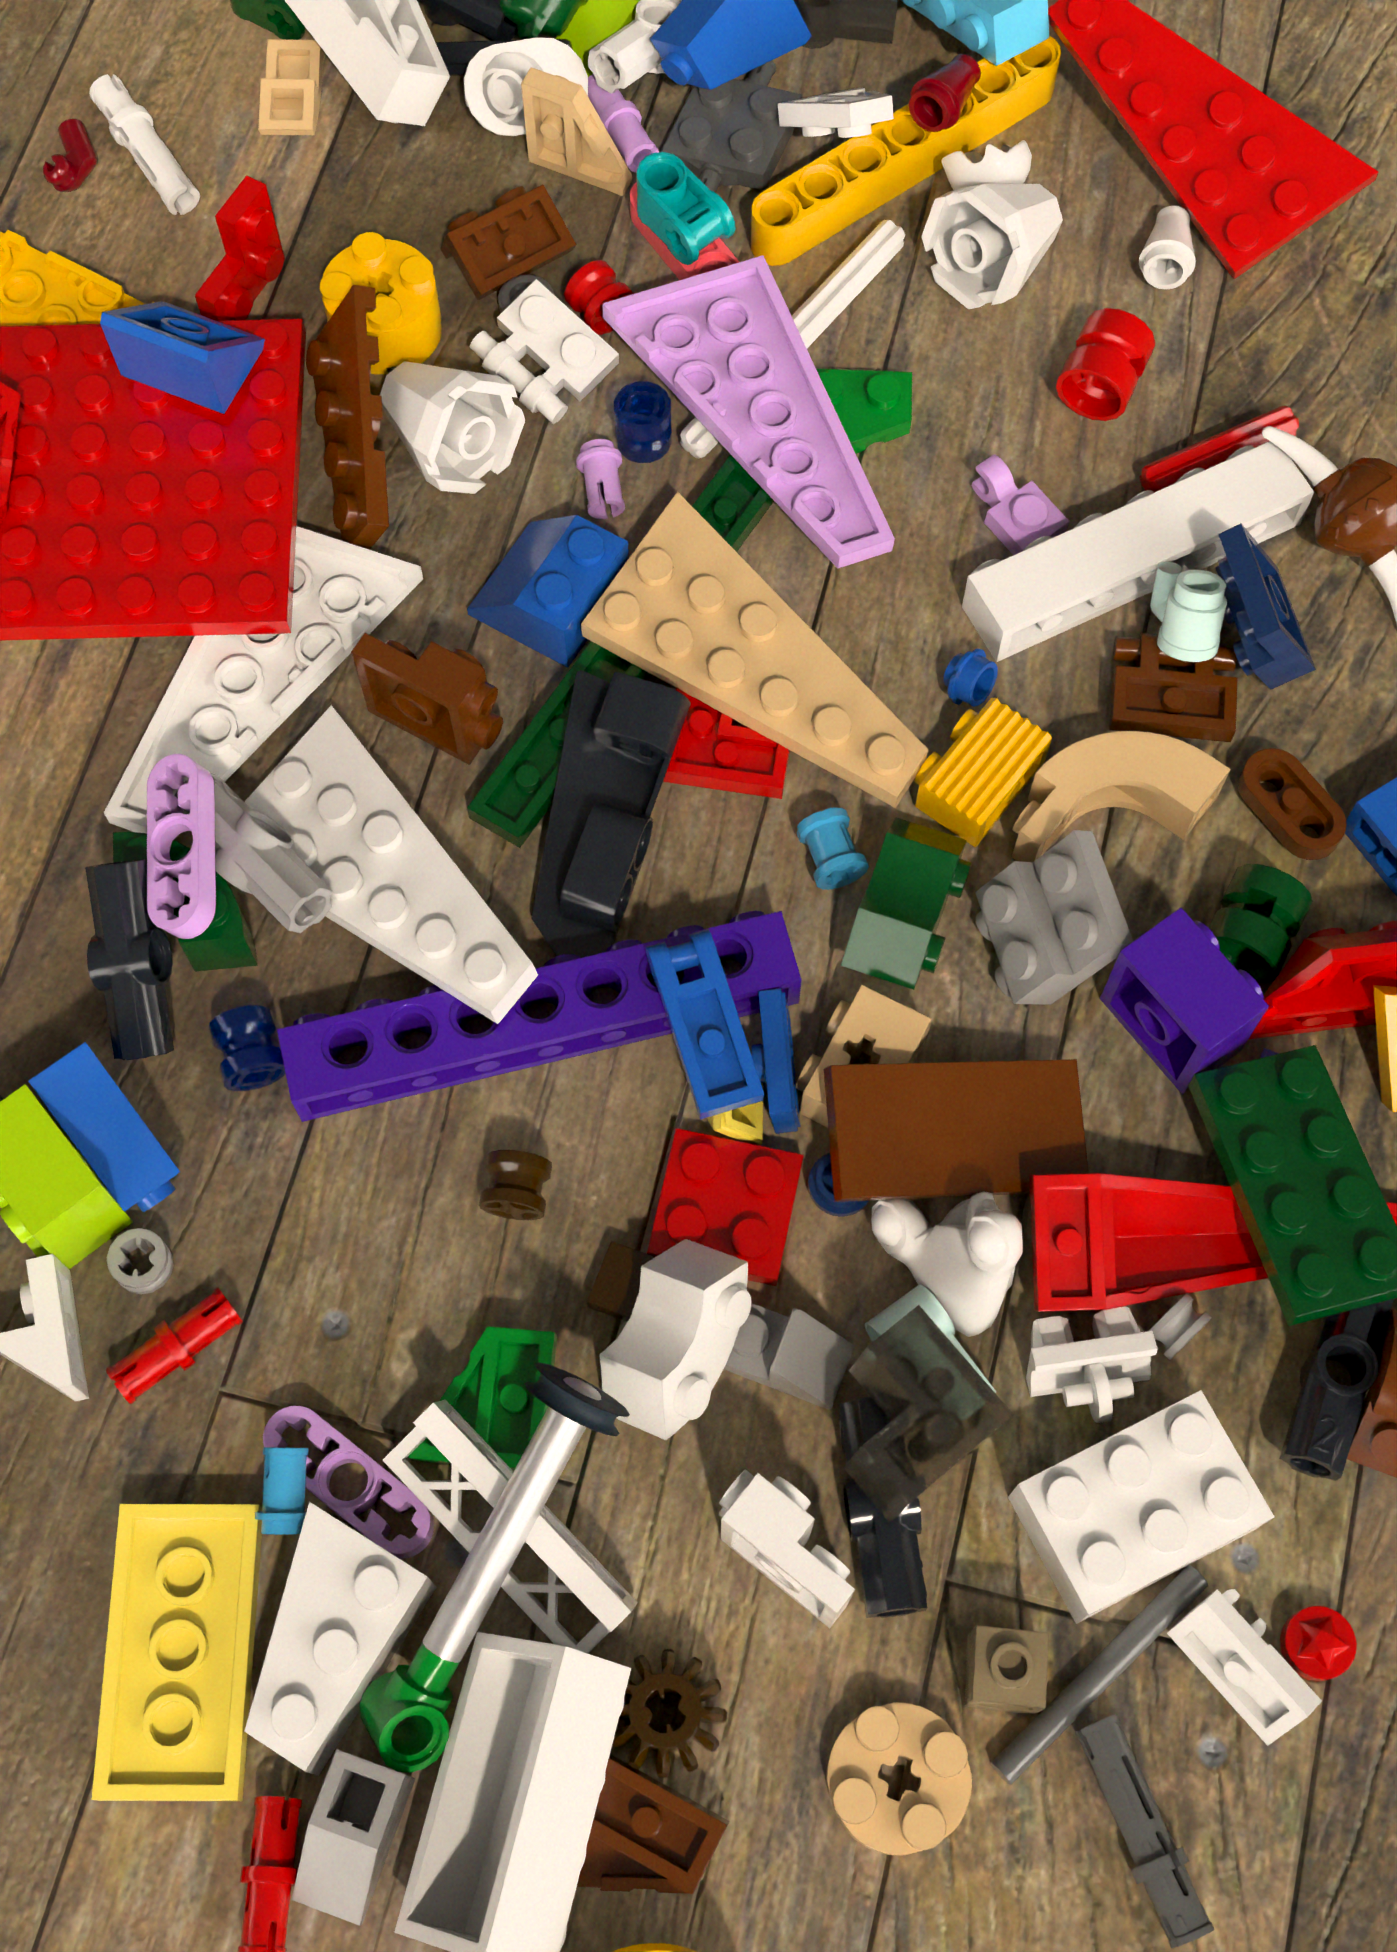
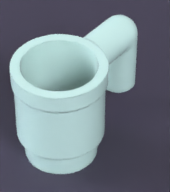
M1173 562L1158 564L1150 607L1152 612L1162 622L1157 639V645L1162 652L1175 659L1188 662L1206 661L1217 654L1227 605V599L1224 596L1226 583L1220 576L1205 570H1186L1182 572L1181 566Z

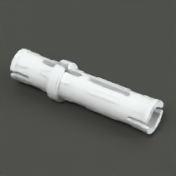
M108 74L99 77L90 87L89 94L92 101L107 118L109 130L114 140L129 150L144 175L161 196L170 213L176 215L179 212L180 215H184L190 212L199 202V191L190 179L187 178L181 166L155 132L153 119L149 112L143 106L137 105L119 77L113 75L110 78Z

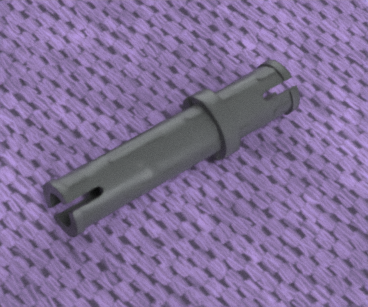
M1115 1714L1076 1731L1075 1734L1080 1740L1086 1756L1089 1758L1097 1776L1096 1779L1129 1848V1853L1136 1866L1130 1869L1136 1884L1143 1882L1150 1900H1152L1172 1949L1196 1940L1215 1929L1203 1905L1200 1903L1184 1865L1189 1862L1188 1856L1183 1847L1176 1848L1142 1770L1127 1742V1737L1119 1722L1118 1715Z

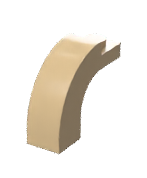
M1118 731L1085 738L1055 754L1035 773L1028 797L1030 803L1022 811L1012 829L1018 834L1012 858L1016 861L1034 862L1054 845L1063 832L1077 818L1090 811L1106 807H1121L1141 812L1184 840L1217 799L1231 769L1197 747L1166 735L1140 731Z

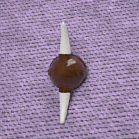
M1272 426L1264 427L1262 430L1263 437L1284 451L1300 467L1311 482L1312 489L1319 498L1314 520V533L1318 545L1335 554L1360 557L1383 587L1397 624V554L1394 550L1397 547V467L1380 458L1363 457L1350 462L1342 469H1338L1321 452L1300 438Z

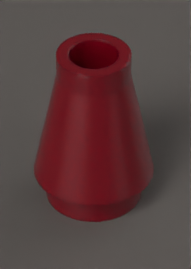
M959 54L950 63L919 80L913 86L909 101V111L917 125L924 130L938 132L942 129L951 128L957 123L974 85L981 77V70L976 60L969 55Z

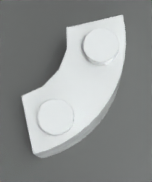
M684 1239L641 1266L640 1289L631 1317L618 1338L600 1354L602 1391L616 1399L630 1414L628 1417L618 1416L616 1419L667 1440L689 1420L697 1419L703 1414L708 1406L711 1391L728 1361L739 1328L745 1323L751 1310V1296L747 1291V1261Z

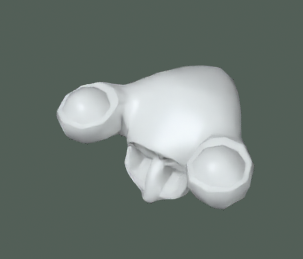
M988 1192L976 1193L970 1199L960 1202L935 1227L930 1226L922 1211L909 1199L879 1200L872 1207L871 1223L872 1231L884 1250L904 1263L910 1269L918 1285H923L935 1296L947 1312L957 1331L967 1337L979 1335L991 1327L1001 1308L1006 1291L1012 1285L1015 1266L1022 1255V1225L1018 1219L1009 1212L1001 1211L995 1204L993 1194Z

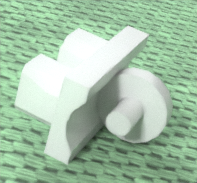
M1127 1306L1102 1310L1094 1314L1092 1328L1095 1339L1074 1342L1068 1318L1054 1316L1036 1319L1032 1325L1031 1352L1026 1375L1030 1397L1062 1393L1066 1407L1088 1404L1093 1420L1096 1423L1111 1421L1112 1400L1133 1398V1382L1150 1380L1151 1356L1156 1355L1158 1350L1153 1331L1140 1332Z

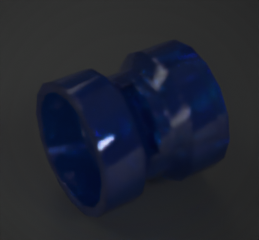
M636 381L626 385L617 393L614 399L616 446L625 458L633 462L651 463L659 460L668 453L672 444L671 399L666 390L652 382Z
M262 1005L237 1007L221 1013L209 1023L208 1029L212 1044L217 1050L223 1052V1060L220 1063L219 1070L226 1089L231 1091L259 1089L273 1084L286 1074L281 1049L275 1046L271 1040L276 1032V1025L272 1011L268 1007Z

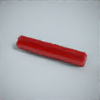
M1280 406L1144 465L1142 474L1139 476L1141 486L1145 488V491L1152 490L1155 493L1175 484L1184 474L1193 469L1203 468L1206 470L1226 461L1230 455L1242 447L1251 445L1256 448L1269 442L1262 435V430L1266 426H1272L1296 436V430L1299 428L1298 418L1294 416L1291 408L1288 406Z

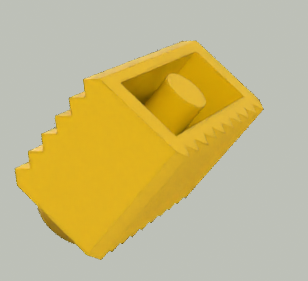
M990 698L979 713L972 709L967 710L951 733L950 739L954 741L953 745L944 756L933 752L925 760L914 780L919 785L915 807L960 838L967 840L973 847L979 845L988 831L993 828L996 821L1000 819L1003 812L1008 809L1017 795L1021 793L1024 786L1028 784L1037 770L1042 767L1052 740L1048 731H1042L1038 725L1031 724L1028 718H1022L1017 711H1011L1008 705L1001 704L997 698Z

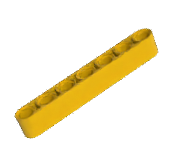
M1049 35L1048 39L998 66H995L985 58L978 61L981 77L974 85L957 123L951 128L942 129L938 132L924 130L913 120L908 103L893 113L894 119L877 122L872 125L871 134L852 137L761 192L754 199L751 207V252L754 257L763 255L770 266H781L793 261L943 168L941 162L943 157L957 151L963 153L970 152L1045 106L1051 100L1054 93L1061 57L1060 45L1056 39Z

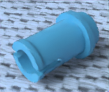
M263 1447V1455H265L262 1511L255 1512V1519L262 1520L261 1534L291 1535L301 1533L307 1512L305 1511L306 1460L309 1448Z

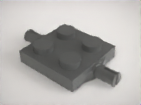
M772 60L751 70L748 78L744 81L732 79L712 90L694 86L661 152L674 154L680 158L685 166L715 193L721 185H741L764 191L795 128L779 126L778 103L802 99V94L768 87L772 76L776 72V65Z

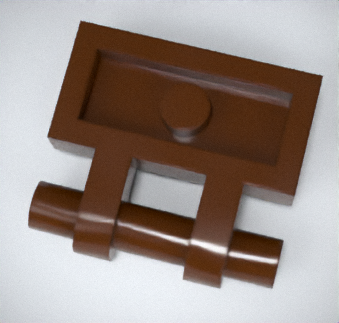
M1140 632L1139 638L1115 637L1113 660L1135 662L1136 667L1118 665L1115 667L1112 676L1109 730L1151 732L1171 737L1221 742L1232 741L1236 732L1238 677L1213 675V670L1234 672L1237 661L1234 648L1219 646L1218 652L1213 658L1201 662H1188L1175 659L1162 652L1157 645L1158 634ZM1159 665L1189 667L1190 673L1159 670Z

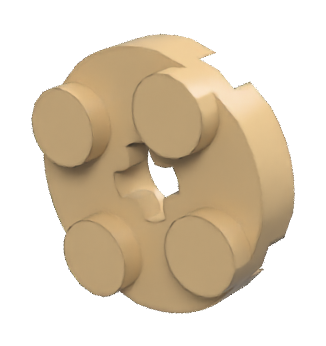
M894 1702L868 1708L844 1727L835 1740L829 1754L826 1769V1785L834 1812L851 1837L876 1852L904 1856L936 1847L957 1828L969 1805L972 1773L968 1763L966 1745L953 1732L945 1720L921 1706ZM898 1757H902L911 1762L910 1773L914 1777L919 1778V1784L916 1792L905 1790L900 1800H893L886 1796L888 1783L878 1778L879 1769L882 1765L894 1766Z

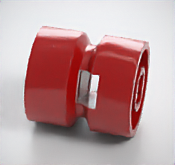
M1104 308L1094 311L1087 317L1076 340V349L1069 354L1056 383L1058 396L1068 408L1078 415L1099 421L1117 419L1125 412L1136 389L1138 378L1142 376L1155 347L1153 332L1147 324L1134 314L1121 309Z

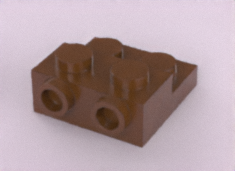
M364 633L351 651L368 712L468 765L472 763L481 748L489 749L498 738L502 729L503 718L492 712L498 696V688L487 682L485 669L468 652L461 649L450 651L431 641L417 660L416 656L399 642L388 640L384 643L367 633Z

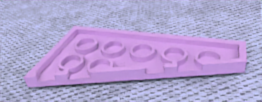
M763 255L603 303V318L837 569L893 550L895 538Z

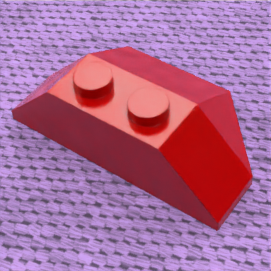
M1397 920L1378 924L1365 932L1346 934L1342 928H1327L1314 932L1305 938L1263 995V1000L1269 1007L1249 1039L1376 1025L1373 985L1397 987Z

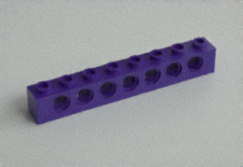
M749 911L733 917L728 924L707 928L712 935L719 958L734 959L743 966L737 973L725 974L739 1018L760 1013L758 991L781 989L782 993L785 992L788 1006L799 1004L802 980L782 911L766 915L762 911ZM690 925L672 931L667 938L643 944L639 940H625L611 945L604 953L583 958L575 954L554 957L548 960L544 967L536 968L538 976L499 1024L494 1022L489 1030L481 1034H469L462 1029L470 1019L484 1015L436 985L425 988L417 997L396 1002L385 998L373 999L360 1004L356 1011L332 1017L323 1013L302 1016L293 1022V1026L277 1029L291 1102L301 1121L304 1122L672 1034L658 988L649 982L653 975L645 948L665 942L667 947L690 941L689 934L706 929L699 925ZM697 966L676 972L677 976L682 980L679 983L680 985L702 978ZM600 987H609L619 993V996L608 1004H596L587 998L593 990ZM537 1002H549L557 1007L551 1016L544 1019H533L525 1014L526 1010ZM424 1031L431 1035L429 1041L418 1049H405L400 1046L402 1039L411 1032ZM362 1046L367 1048L365 1056L354 1064L344 1065L337 1062L340 1053L348 1047Z

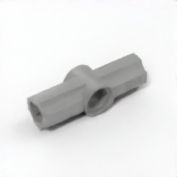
M210 773L214 780L215 871L233 886L253 894L288 931L302 933L309 926L320 923L332 907L330 903L332 890L290 849L294 840L282 826L263 813L251 809L218 775ZM184 809V814H189V812Z

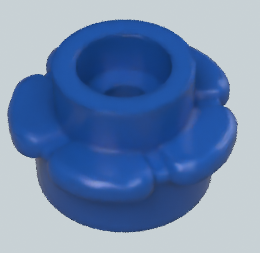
M980 648L968 651L965 654H957L949 662L944 673L943 681L944 685L948 687L947 693L949 698L957 705H960L963 701L973 707L979 706L986 700L995 685L998 667L995 662L986 658L985 651Z

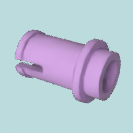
M595 439L584 443L580 448V454L576 458L577 469L584 473L588 514L596 519H608L606 501L607 504L611 505L613 517H616L625 510L618 468L622 464L621 452L615 449L612 441L606 439Z

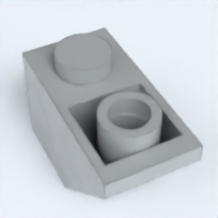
M336 1749L308 1822L292 1900L362 1926L416 1778Z

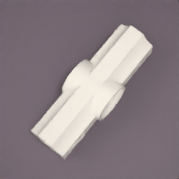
M640 0L636 5L635 20L589 51L588 68L593 72L599 87L612 94L620 88L625 89L647 72L655 74L665 73L661 67L662 58L650 39L682 0Z

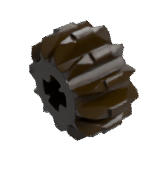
M672 1649L663 1650L661 1656L662 1673L653 1675L649 1661L644 1655L634 1658L636 1671L643 1681L637 1686L628 1679L625 1696L631 1698L630 1704H624L618 1720L630 1719L631 1724L616 1730L612 1743L614 1748H619L638 1738L640 1743L631 1754L629 1765L633 1769L639 1770L645 1764L650 1751L653 1750L658 1752L656 1763L657 1776L665 1779L669 1777L671 1771L669 1753L679 1751L683 1766L691 1773L698 1769L696 1756L688 1746L693 1740L710 1752H715L719 1747V1740L711 1733L700 1728L701 1722L721 1724L727 1720V1711L720 1707H701V1702L715 1697L721 1691L719 1680H708L695 1689L692 1683L700 1674L702 1661L697 1657H693L687 1663L682 1675L674 1674L675 1653ZM665 1694L674 1695L680 1699L678 1712L685 1719L684 1723L674 1732L670 1724L666 1725L667 1733L654 1731L651 1728L654 1716L647 1708L648 1704L657 1696L660 1697L662 1703H665Z

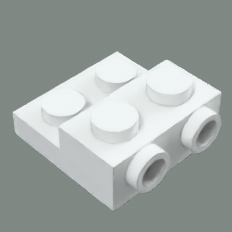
M745 1469L728 1488L719 1502L722 1506L719 1515L722 1517L721 1540L828 1628H831L847 1607L855 1591V1588L845 1580L850 1574V1570L838 1558L819 1545H815L811 1552L804 1548V1545L809 1540L815 1518L806 1512L811 1503L803 1493L779 1476L770 1483L759 1473L754 1477Z

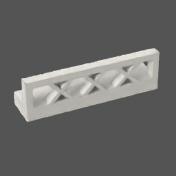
M446 1400L433 1402L413 1422L416 1427L383 1461L470 1553L481 1531H473L461 1518L462 1490H477L494 1508L514 1471ZM428 1438L452 1463L451 1481L425 1480L406 1458ZM462 1475H463L468 1481H462ZM435 1490H451V1507ZM544 1505L525 1542L548 1565V1582H521L509 1570L501 1587L555 1645L567 1646L588 1654L632 1612L638 1602L550 1509ZM558 1577H559L564 1583H558ZM531 1592L548 1593V1610ZM558 1593H574L599 1619V1622L579 1642L557 1621Z

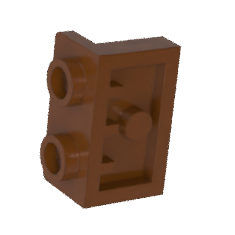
M543 184L529 192H526L523 186L514 188L495 201L496 209L480 217L476 211H471L448 225L447 229L450 233L446 235L440 249L446 259L454 257L477 300L501 289L511 279L520 275H528L568 254L577 245Z

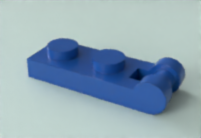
M709 929L689 934L690 941L667 947L666 943L662 942L645 948L649 966L658 987L700 1120L754 1104L764 1099V1091ZM697 966L702 978L680 985L676 972Z

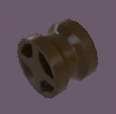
M491 1151L487 1155L486 1170L491 1176L489 1187L481 1192L480 1209L507 1219L537 1220L544 1217L546 1200L541 1195L542 1185L551 1177L552 1162L542 1156L525 1151Z

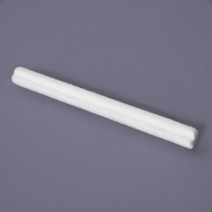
M891 220L880 222L792 315L806 348L816 340L901 250L904 245L903 239L906 235L902 227L896 226ZM696 417L681 431L680 444L683 449L698 459L705 457L719 442Z

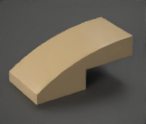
M267 39L266 76L261 78L258 128L260 135H315L321 101L324 51L316 40Z

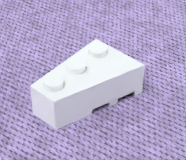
M285 0L377 120L425 126L450 75L417 0Z

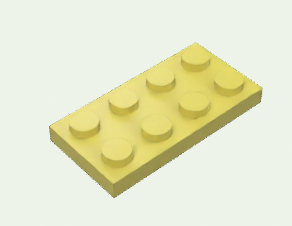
M120 1504L92 1800L243 1801L248 1735L244 1730L250 1708L262 1543V1520L255 1519V1512L262 1511L260 1505Z

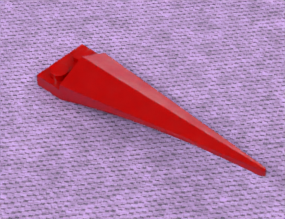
M1097 1172L1029 1175L1034 1309L1038 1312L1107 1310L1268 1278L1231 1186ZM1386 1202L1397 1226V1203Z

